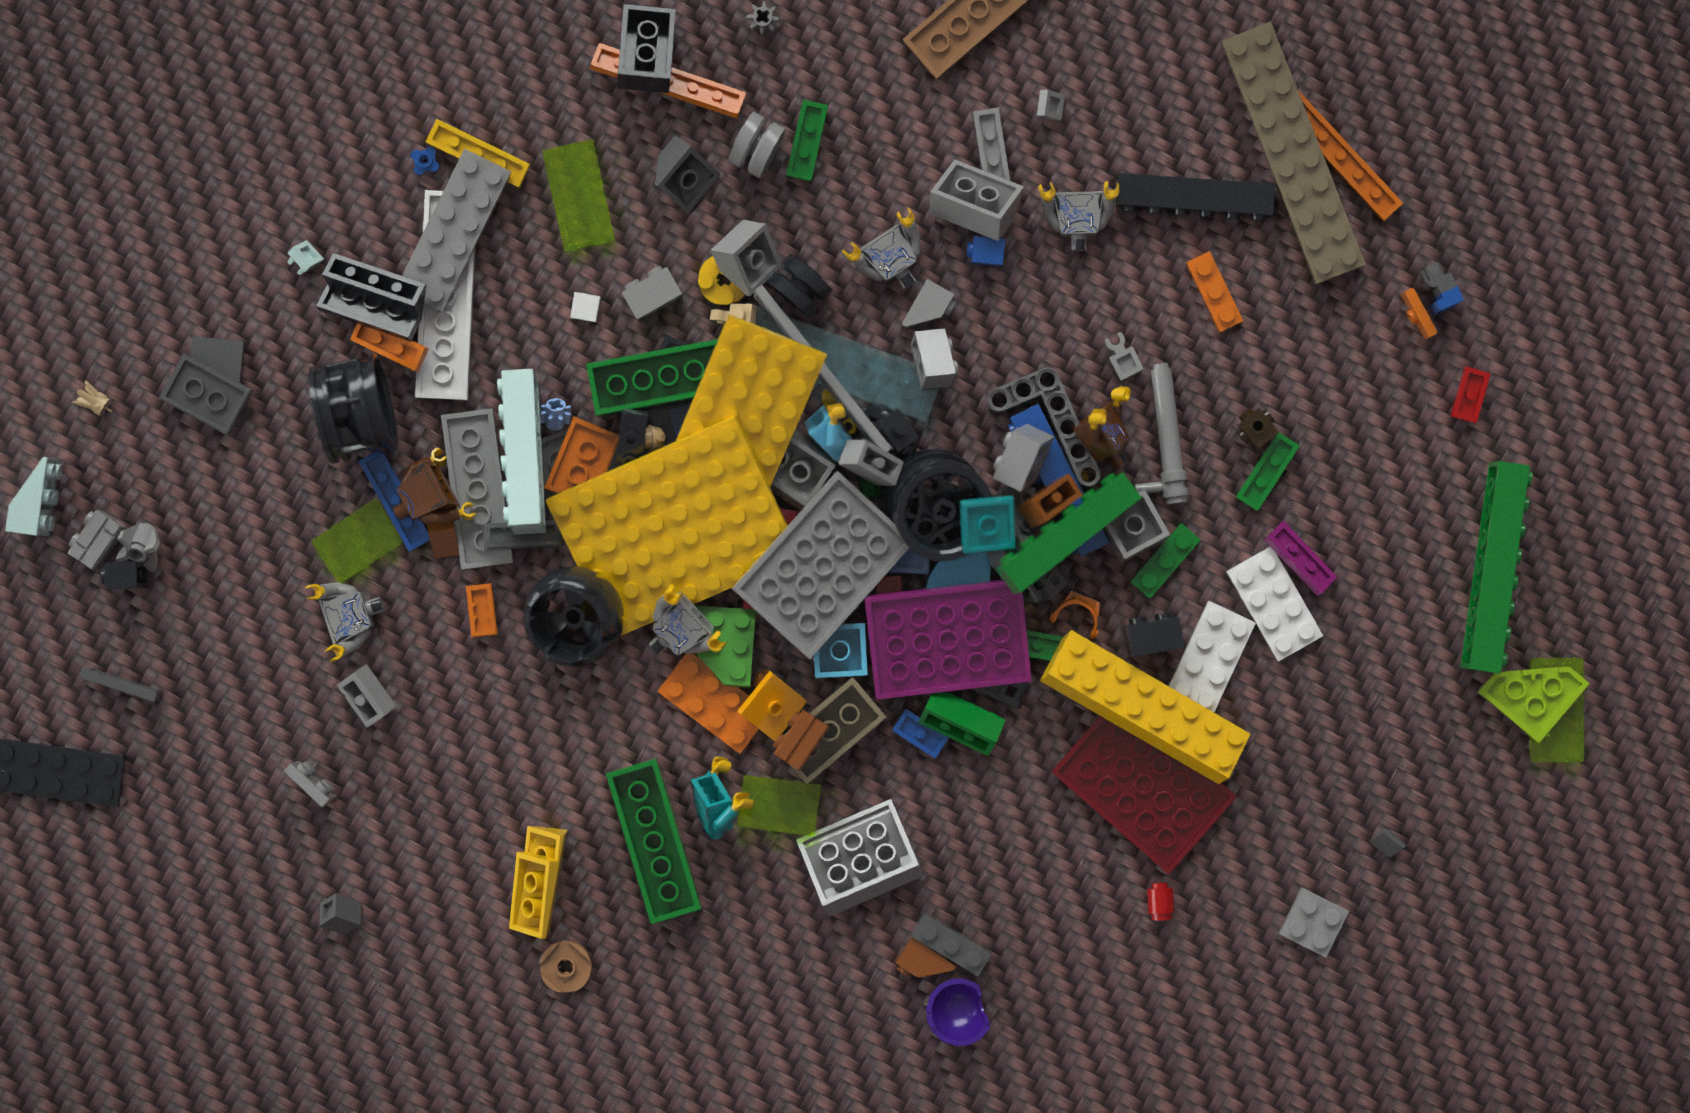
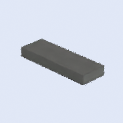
M90 667L82 669L80 678L153 702L160 701L162 695L161 690Z

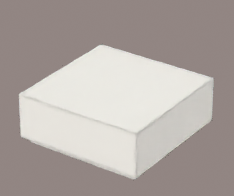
M575 292L570 318L597 322L601 297Z

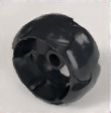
M570 566L548 573L531 589L525 602L526 608L523 623L531 644L534 648H540L548 660L561 666L580 667L599 661L615 646L623 630L624 622L622 617L624 615V607L617 590L608 580L597 577L596 571L585 567ZM560 590H564L569 605L564 609L563 614L548 612L550 607L549 597ZM596 611L600 624L587 621V619ZM566 625L571 628L582 626L590 641L588 643H581L564 636L565 633L562 630Z

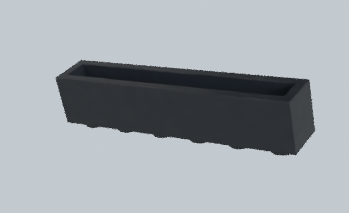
M1119 173L1117 176L1119 194L1116 197L1115 207H1121V212L1136 213L1137 209H1147L1148 214H1163V210L1173 211L1175 216H1188L1189 212L1199 213V217L1214 218L1215 214H1223L1225 219L1240 220V216H1251V221L1259 222L1266 221V217L1270 218L1274 212L1275 184L1126 173Z

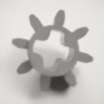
M763 1L762 7L757 8L755 5H752L754 13L753 15H747L748 20H754V23L750 26L751 31L758 28L762 36L764 30L769 29L771 32H774L772 24L773 22H779L778 17L772 16L776 11V7L767 8L765 1ZM762 14L765 16L768 14V22L761 21L758 23V15Z

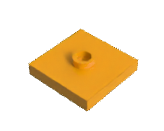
M769 671L737 712L772 740L776 741L779 735L787 728V723L796 711L799 713L807 700Z

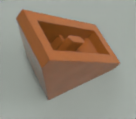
M455 521L445 524H428V534L435 558L459 555Z

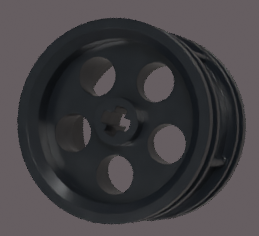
M376 353L369 354L367 360L363 356H358L356 359L338 363H325L322 365L321 370L317 366L309 368L308 379L313 413L322 446L331 464L339 463L340 457L344 461H349L351 453L377 450L381 454L385 453L386 447L390 451L398 449L397 424L391 394L382 364Z

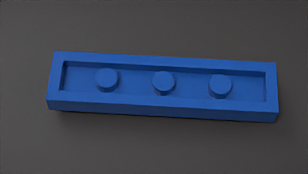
M375 451L359 460L362 469L408 551L411 552L430 541L428 529L424 522L413 520L410 515L404 520H400L395 515L393 508L402 502L397 492L401 481L386 454H379Z

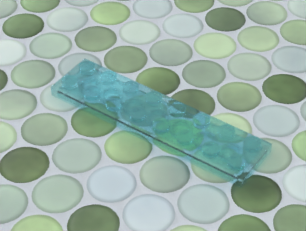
M758 306L755 325L784 336L765 310ZM788 317L812 348L827 354L824 361L825 365L849 395L873 404L881 403L890 409L898 408L906 416L927 422L939 388L921 389L914 362ZM817 377L816 383L823 385V383Z

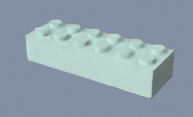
M533 369L501 371L502 379L497 380L498 394L501 395L503 404H499V418L504 426V430H500V443L505 451V455L501 456L502 471H505V476H507V481L502 482L503 496L506 497L508 507H504V521L515 535L546 533L538 379Z

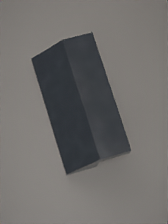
M333 253L322 274L327 285L316 305L317 309L411 342L422 320L426 284Z

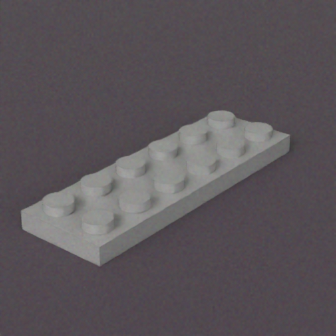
M466 149L463 150L402 274L404 277L426 284L424 303L441 312H444L512 174L511 171Z
M491 408L441 415L450 488L460 504L456 508L461 509L464 503L470 502L473 504V507L466 508L464 512L466 514L476 513L475 518L467 521L460 517L459 520L455 521L461 570L514 563L512 549L484 551L482 525L486 523H505L504 507H506V500L502 489L503 477L494 410Z

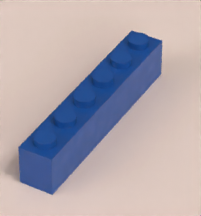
M1039 404L1010 418L1011 424L1008 425L1010 432L1025 424H1029L1054 436ZM1054 436V440L1036 479L1037 485L1043 484L1045 487L1053 480L1069 473L1081 493L1084 494ZM1078 498L1071 504H1073L1075 507L1079 503H1081L1082 500L1081 498ZM1060 512L1058 513L1059 516L1055 517L1056 521L1062 517ZM1101 529L1072 553L1073 555L1078 553L1079 557H1082L1109 542Z

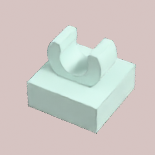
M307 240L294 246L288 252L291 256L288 264L291 265L296 262L300 266V270L297 272L298 275L319 266L324 260Z

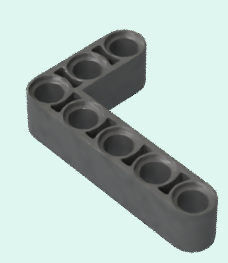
M1043 368L990 392L988 407L995 414H1004L1041 398L1079 485L1085 489H1090L1097 485L1100 479V470L1095 459L1075 432L1066 435L1060 429L1064 422H1070L1076 427L1079 421L1060 377L1054 369ZM1043 375H1050L1055 383L1051 387H1044L1040 383V378ZM1018 386H1028L1031 393L1027 397L1018 396L1016 393ZM996 395L1004 396L1007 400L1006 405L1000 408L994 406L992 403L993 397ZM1053 399H1061L1065 407L1061 411L1053 410L1050 406V402ZM1074 446H1081L1085 450V455L1077 459L1071 455L1070 450ZM1087 469L1092 470L1095 474V480L1089 483L1081 478L1082 471Z

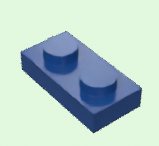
M905 709L892 731L933 758H936L949 737L918 723L920 717Z

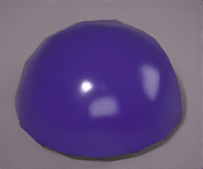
M964 978L950 979L938 985L930 995L926 1007L927 1021L932 1033L941 1041L954 1046L970 1045L980 1040L989 1030L988 1016L983 1010L982 995L977 983Z

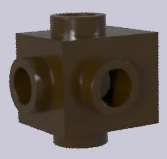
M1249 408L1238 417L1241 420L1236 425L1239 428L1238 436L1245 444L1250 442L1255 449H1259L1279 433L1272 424L1275 422L1274 418L1266 409L1262 411L1258 408L1253 411ZM1254 423H1257V424H1258V426H1259L1258 431L1254 430V428H1253V424H1254Z

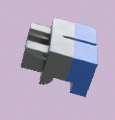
M1440 262L1432 264L1420 272L1424 281V285L1420 289L1425 293L1430 292L1434 303L1428 307L1432 317L1464 301L1452 273L1445 274Z

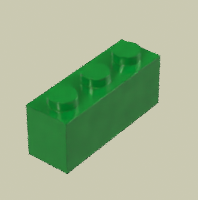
M946 691L931 693L918 723L989 756L997 742L1005 719Z

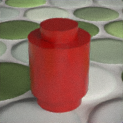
M1167 882L1152 883V888H1147L1148 914H1151V920H1171L1172 913H1174L1173 887H1168Z

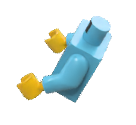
M824 390L822 392L823 406L804 423L809 435L837 462L840 460L846 441L853 440V438L841 423L837 421V419L845 418L844 407L841 403L830 405V403L837 401L828 390Z

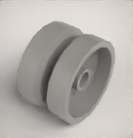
M753 111L734 141L728 162L741 168L752 156L748 165V172L761 179L782 142L786 128L773 122L762 134L766 125V118Z

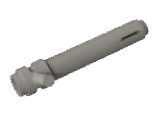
M1168 363L1154 364L1151 376L1163 472L1160 473V482L1135 484V489L1138 493L1143 490L1147 493L1163 492L1166 504L1187 502L1186 496L1189 495L1188 487H1185L1187 475L1186 470H1183L1172 369L1169 368Z

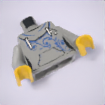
M1108 181L1104 183V196L1103 191L1056 192L1051 182V189L1043 192L1042 185L1040 184L1038 190L1042 197L1043 216L1051 228L1059 232L1060 236H1071V251H1086L1087 236L1097 235L1098 231L1106 227L1113 215L1116 197L1119 194V183L1117 182L1115 190L1107 189Z
M907 208L909 211L908 217L902 218L900 213L897 212V218L900 223L863 247L859 248L851 242L850 244L854 247L851 254H848L844 249L842 250L843 255L851 260L862 275L875 281L884 280L886 283L896 277L903 289L916 282L909 268L917 263L916 258L920 255V235L914 222L915 216L910 208Z
M335 582L321 585L311 584L305 587V589L313 588L315 590V595L307 597L308 600H319L333 645L328 647L325 653L329 650H333L336 653V657L331 659L330 662H335L342 655L359 649L370 636V628L375 626L372 615L385 611L381 597L367 601L364 592H358L351 585Z
M670 585L666 593L657 600L652 616L655 622L653 630L658 635L649 643L652 650L658 655L668 647L676 655L681 653H700L709 650L719 652L727 644L726 641L720 642L717 639L721 633L717 631L711 636L714 630L711 622L683 592L680 591L678 594H675L672 591L674 585Z

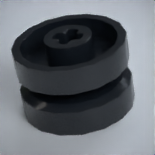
M789 254L781 264L783 270L791 278H787L780 272H774L766 282L787 302L810 319L818 307L809 294L811 293L817 299L825 301L833 289L809 265Z

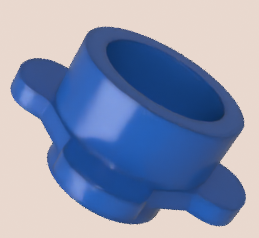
M427 147L426 150L412 151L411 158L415 162L414 172L416 174L422 175L424 172H436L439 169V164L435 157L436 150L433 147ZM426 158L427 163H423V159Z

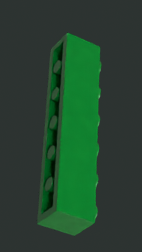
M1111 473L1100 481L1102 484L1100 488L1096 491L1092 488L1080 497L1081 503L1075 507L1073 504L1066 507L1060 512L1062 517L1056 522L1050 520L1040 528L1042 531L1040 535L1036 538L1033 536L1028 537L1020 544L1022 549L1014 554L1011 551L999 560L1001 565L996 570L1014 594L1021 593L1142 498L1124 473L1117 475Z

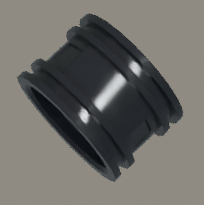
M939 448L925 449L903 459L904 463L896 485L886 486L884 505L888 518L896 525V529L906 545L916 554L935 561H953L970 554L962 552L960 501L992 498V493L985 481L962 456L949 450ZM956 476L962 477L959 486L951 483ZM935 477L934 483L931 486H924L926 480ZM910 498H914L912 507L908 508ZM929 521L926 529L918 530L921 522Z

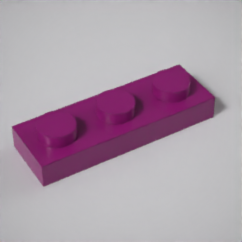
M1284 521L1278 524L1264 539L1317 596L1322 594L1337 578L1329 567Z

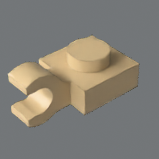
M730 304L729 311L711 310L710 320L717 321L718 324H725L728 315L731 314L755 324L758 306L754 304Z

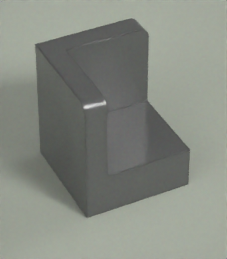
M335 893L320 903L319 926L343 935L360 926V902Z

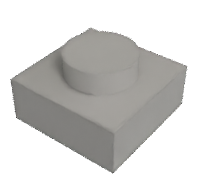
M1040 90L1037 116L1053 121H1061L1065 95L1050 90Z

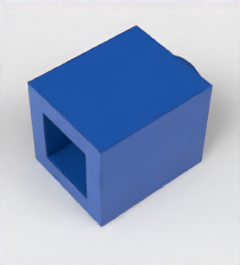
M974 236L973 242H968L966 257L971 258V264L1002 267L1005 239L997 241L989 237Z

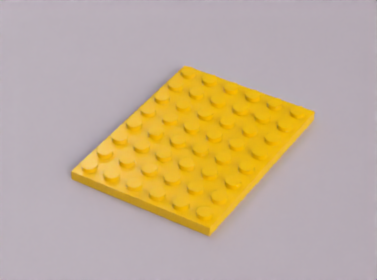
M735 415L546 499V503L577 566L596 571L597 577L608 580L617 590L624 607V615L622 617L624 624L621 636L654 622L652 616L656 602L666 593L670 585H674L672 591L675 594H678L680 591L683 592L693 604L732 588L788 526Z

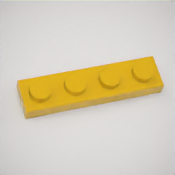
M436 119L425 141L427 144L458 159L463 150L466 149L511 171L512 174L507 183L518 188L521 187L531 166L529 163Z

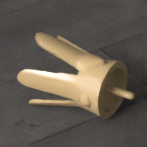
M85 380V390L87 392L81 389L77 390V395L80 397L76 401L71 402L91 409L99 416L105 410L112 412L111 409L107 408L111 399L98 392L87 380Z

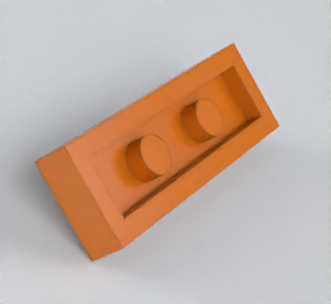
M1209 251L1186 262V266L1218 332L1220 333L1243 322L1211 252Z
M356 324L350 338L351 341L417 372L420 371L429 350L428 347L414 340L409 342Z

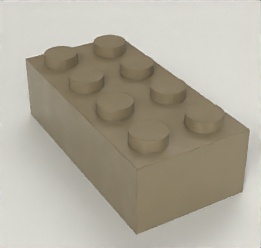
M851 677L810 712V714L827 724L829 729L802 769L799 771L793 766L791 767L807 785L886 718V715L854 677Z

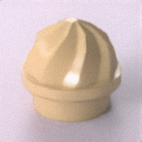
M648 425L644 449L655 451L664 445L666 435L661 428Z

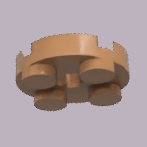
M562 940L552 944L546 949L540 960L542 980L550 989L556 992L568 993L577 991L586 984L591 975L592 960L590 955L581 944L574 941ZM562 960L564 962L571 961L573 964L570 966L573 967L572 972L565 971L562 973L559 970L562 967L559 966V962Z

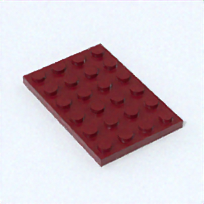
M1101 716L1093 722L1051 770L1056 777L1167 874L1172 872L1237 797L1224 784H1217Z

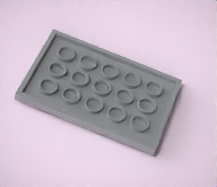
M836 472L732 587V590L808 659H811L904 555L909 547L897 531L896 525L839 472Z

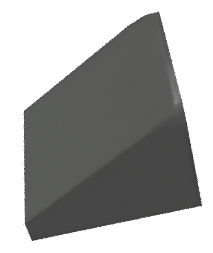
M1384 827L1380 828L1370 841L1372 845L1387 857L1394 856L1405 847L1404 842Z

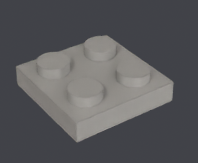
M297 761L291 763L284 770L321 807L330 804L337 797L333 792L335 790L333 785L326 779L321 781L314 774L316 770L308 762L304 761L302 763Z
M1301 887L1278 934L1327 957L1349 911Z

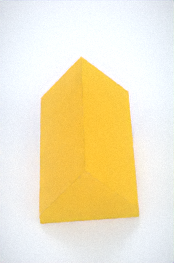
M527 826L525 852H517L509 929L540 939H546L549 934L568 830Z

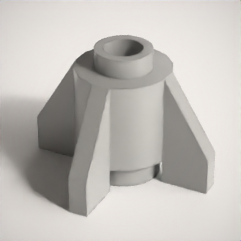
M147 523L136 524L121 531L118 540L124 547L119 551L115 560L123 562L131 559L135 562H143V565L150 572L155 571L158 564L157 549L160 544L158 531Z

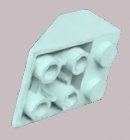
M48 457L41 459L9 504L5 531L49 536L50 531L54 530L55 516H52L53 505H57L59 498L56 484L62 475V465L59 464L60 459Z

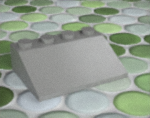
M891 799L796 839L828 917L924 876Z

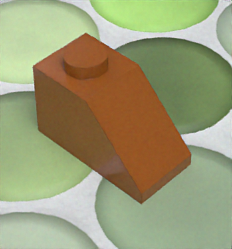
M912 936L895 960L896 964L899 965L897 970L909 978L912 974L918 978L954 971L956 968L955 962Z

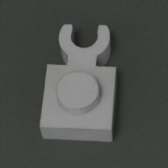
M1118 332V345H1112L1108 338L1104 342L1105 346L1115 354L1109 357V360L1119 380L1122 381L1142 371L1144 368L1133 346L1125 349L1124 335Z

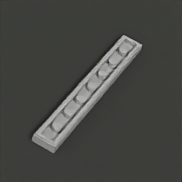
M763 285L755 289L754 298L784 336L811 347ZM823 363L818 375L819 380L835 400L842 404L846 414L866 439L889 453L892 449L825 363Z

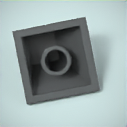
M675 135L658 155L655 185L688 214L721 174L694 148Z

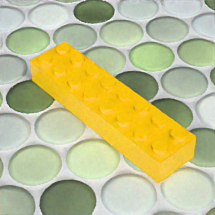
M1072 630L1062 637L1040 680L1042 683L1217 784L1224 782L1230 777L1250 736V733Z

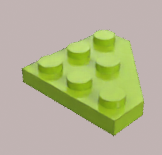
M1570 666L1502 671L1501 673H1493L1478 693L1533 740L1540 743L1590 683Z

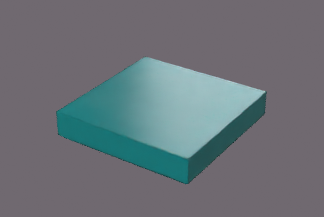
M1012 496L960 501L962 552L964 554L1016 549L1014 498Z

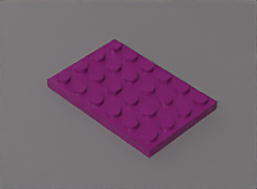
M1004 580L877 594L865 597L876 700L1032 682L1023 593L1014 594Z

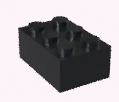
M624 4L617 77L618 89L669 93L676 9Z

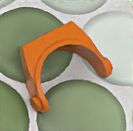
M1070 590L1055 611L1051 613L1050 622L1054 624L1059 612L1064 607L1071 604L1082 605L1090 611L1094 625L1089 638H1096L1099 632L1096 628L1100 612V602Z

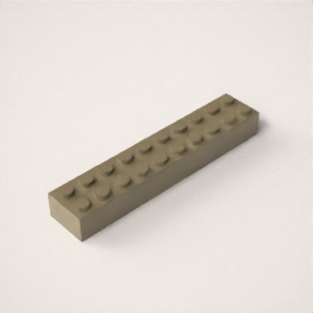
M1271 21L1223 40L1222 48L1315 285L1365 266L1366 263Z

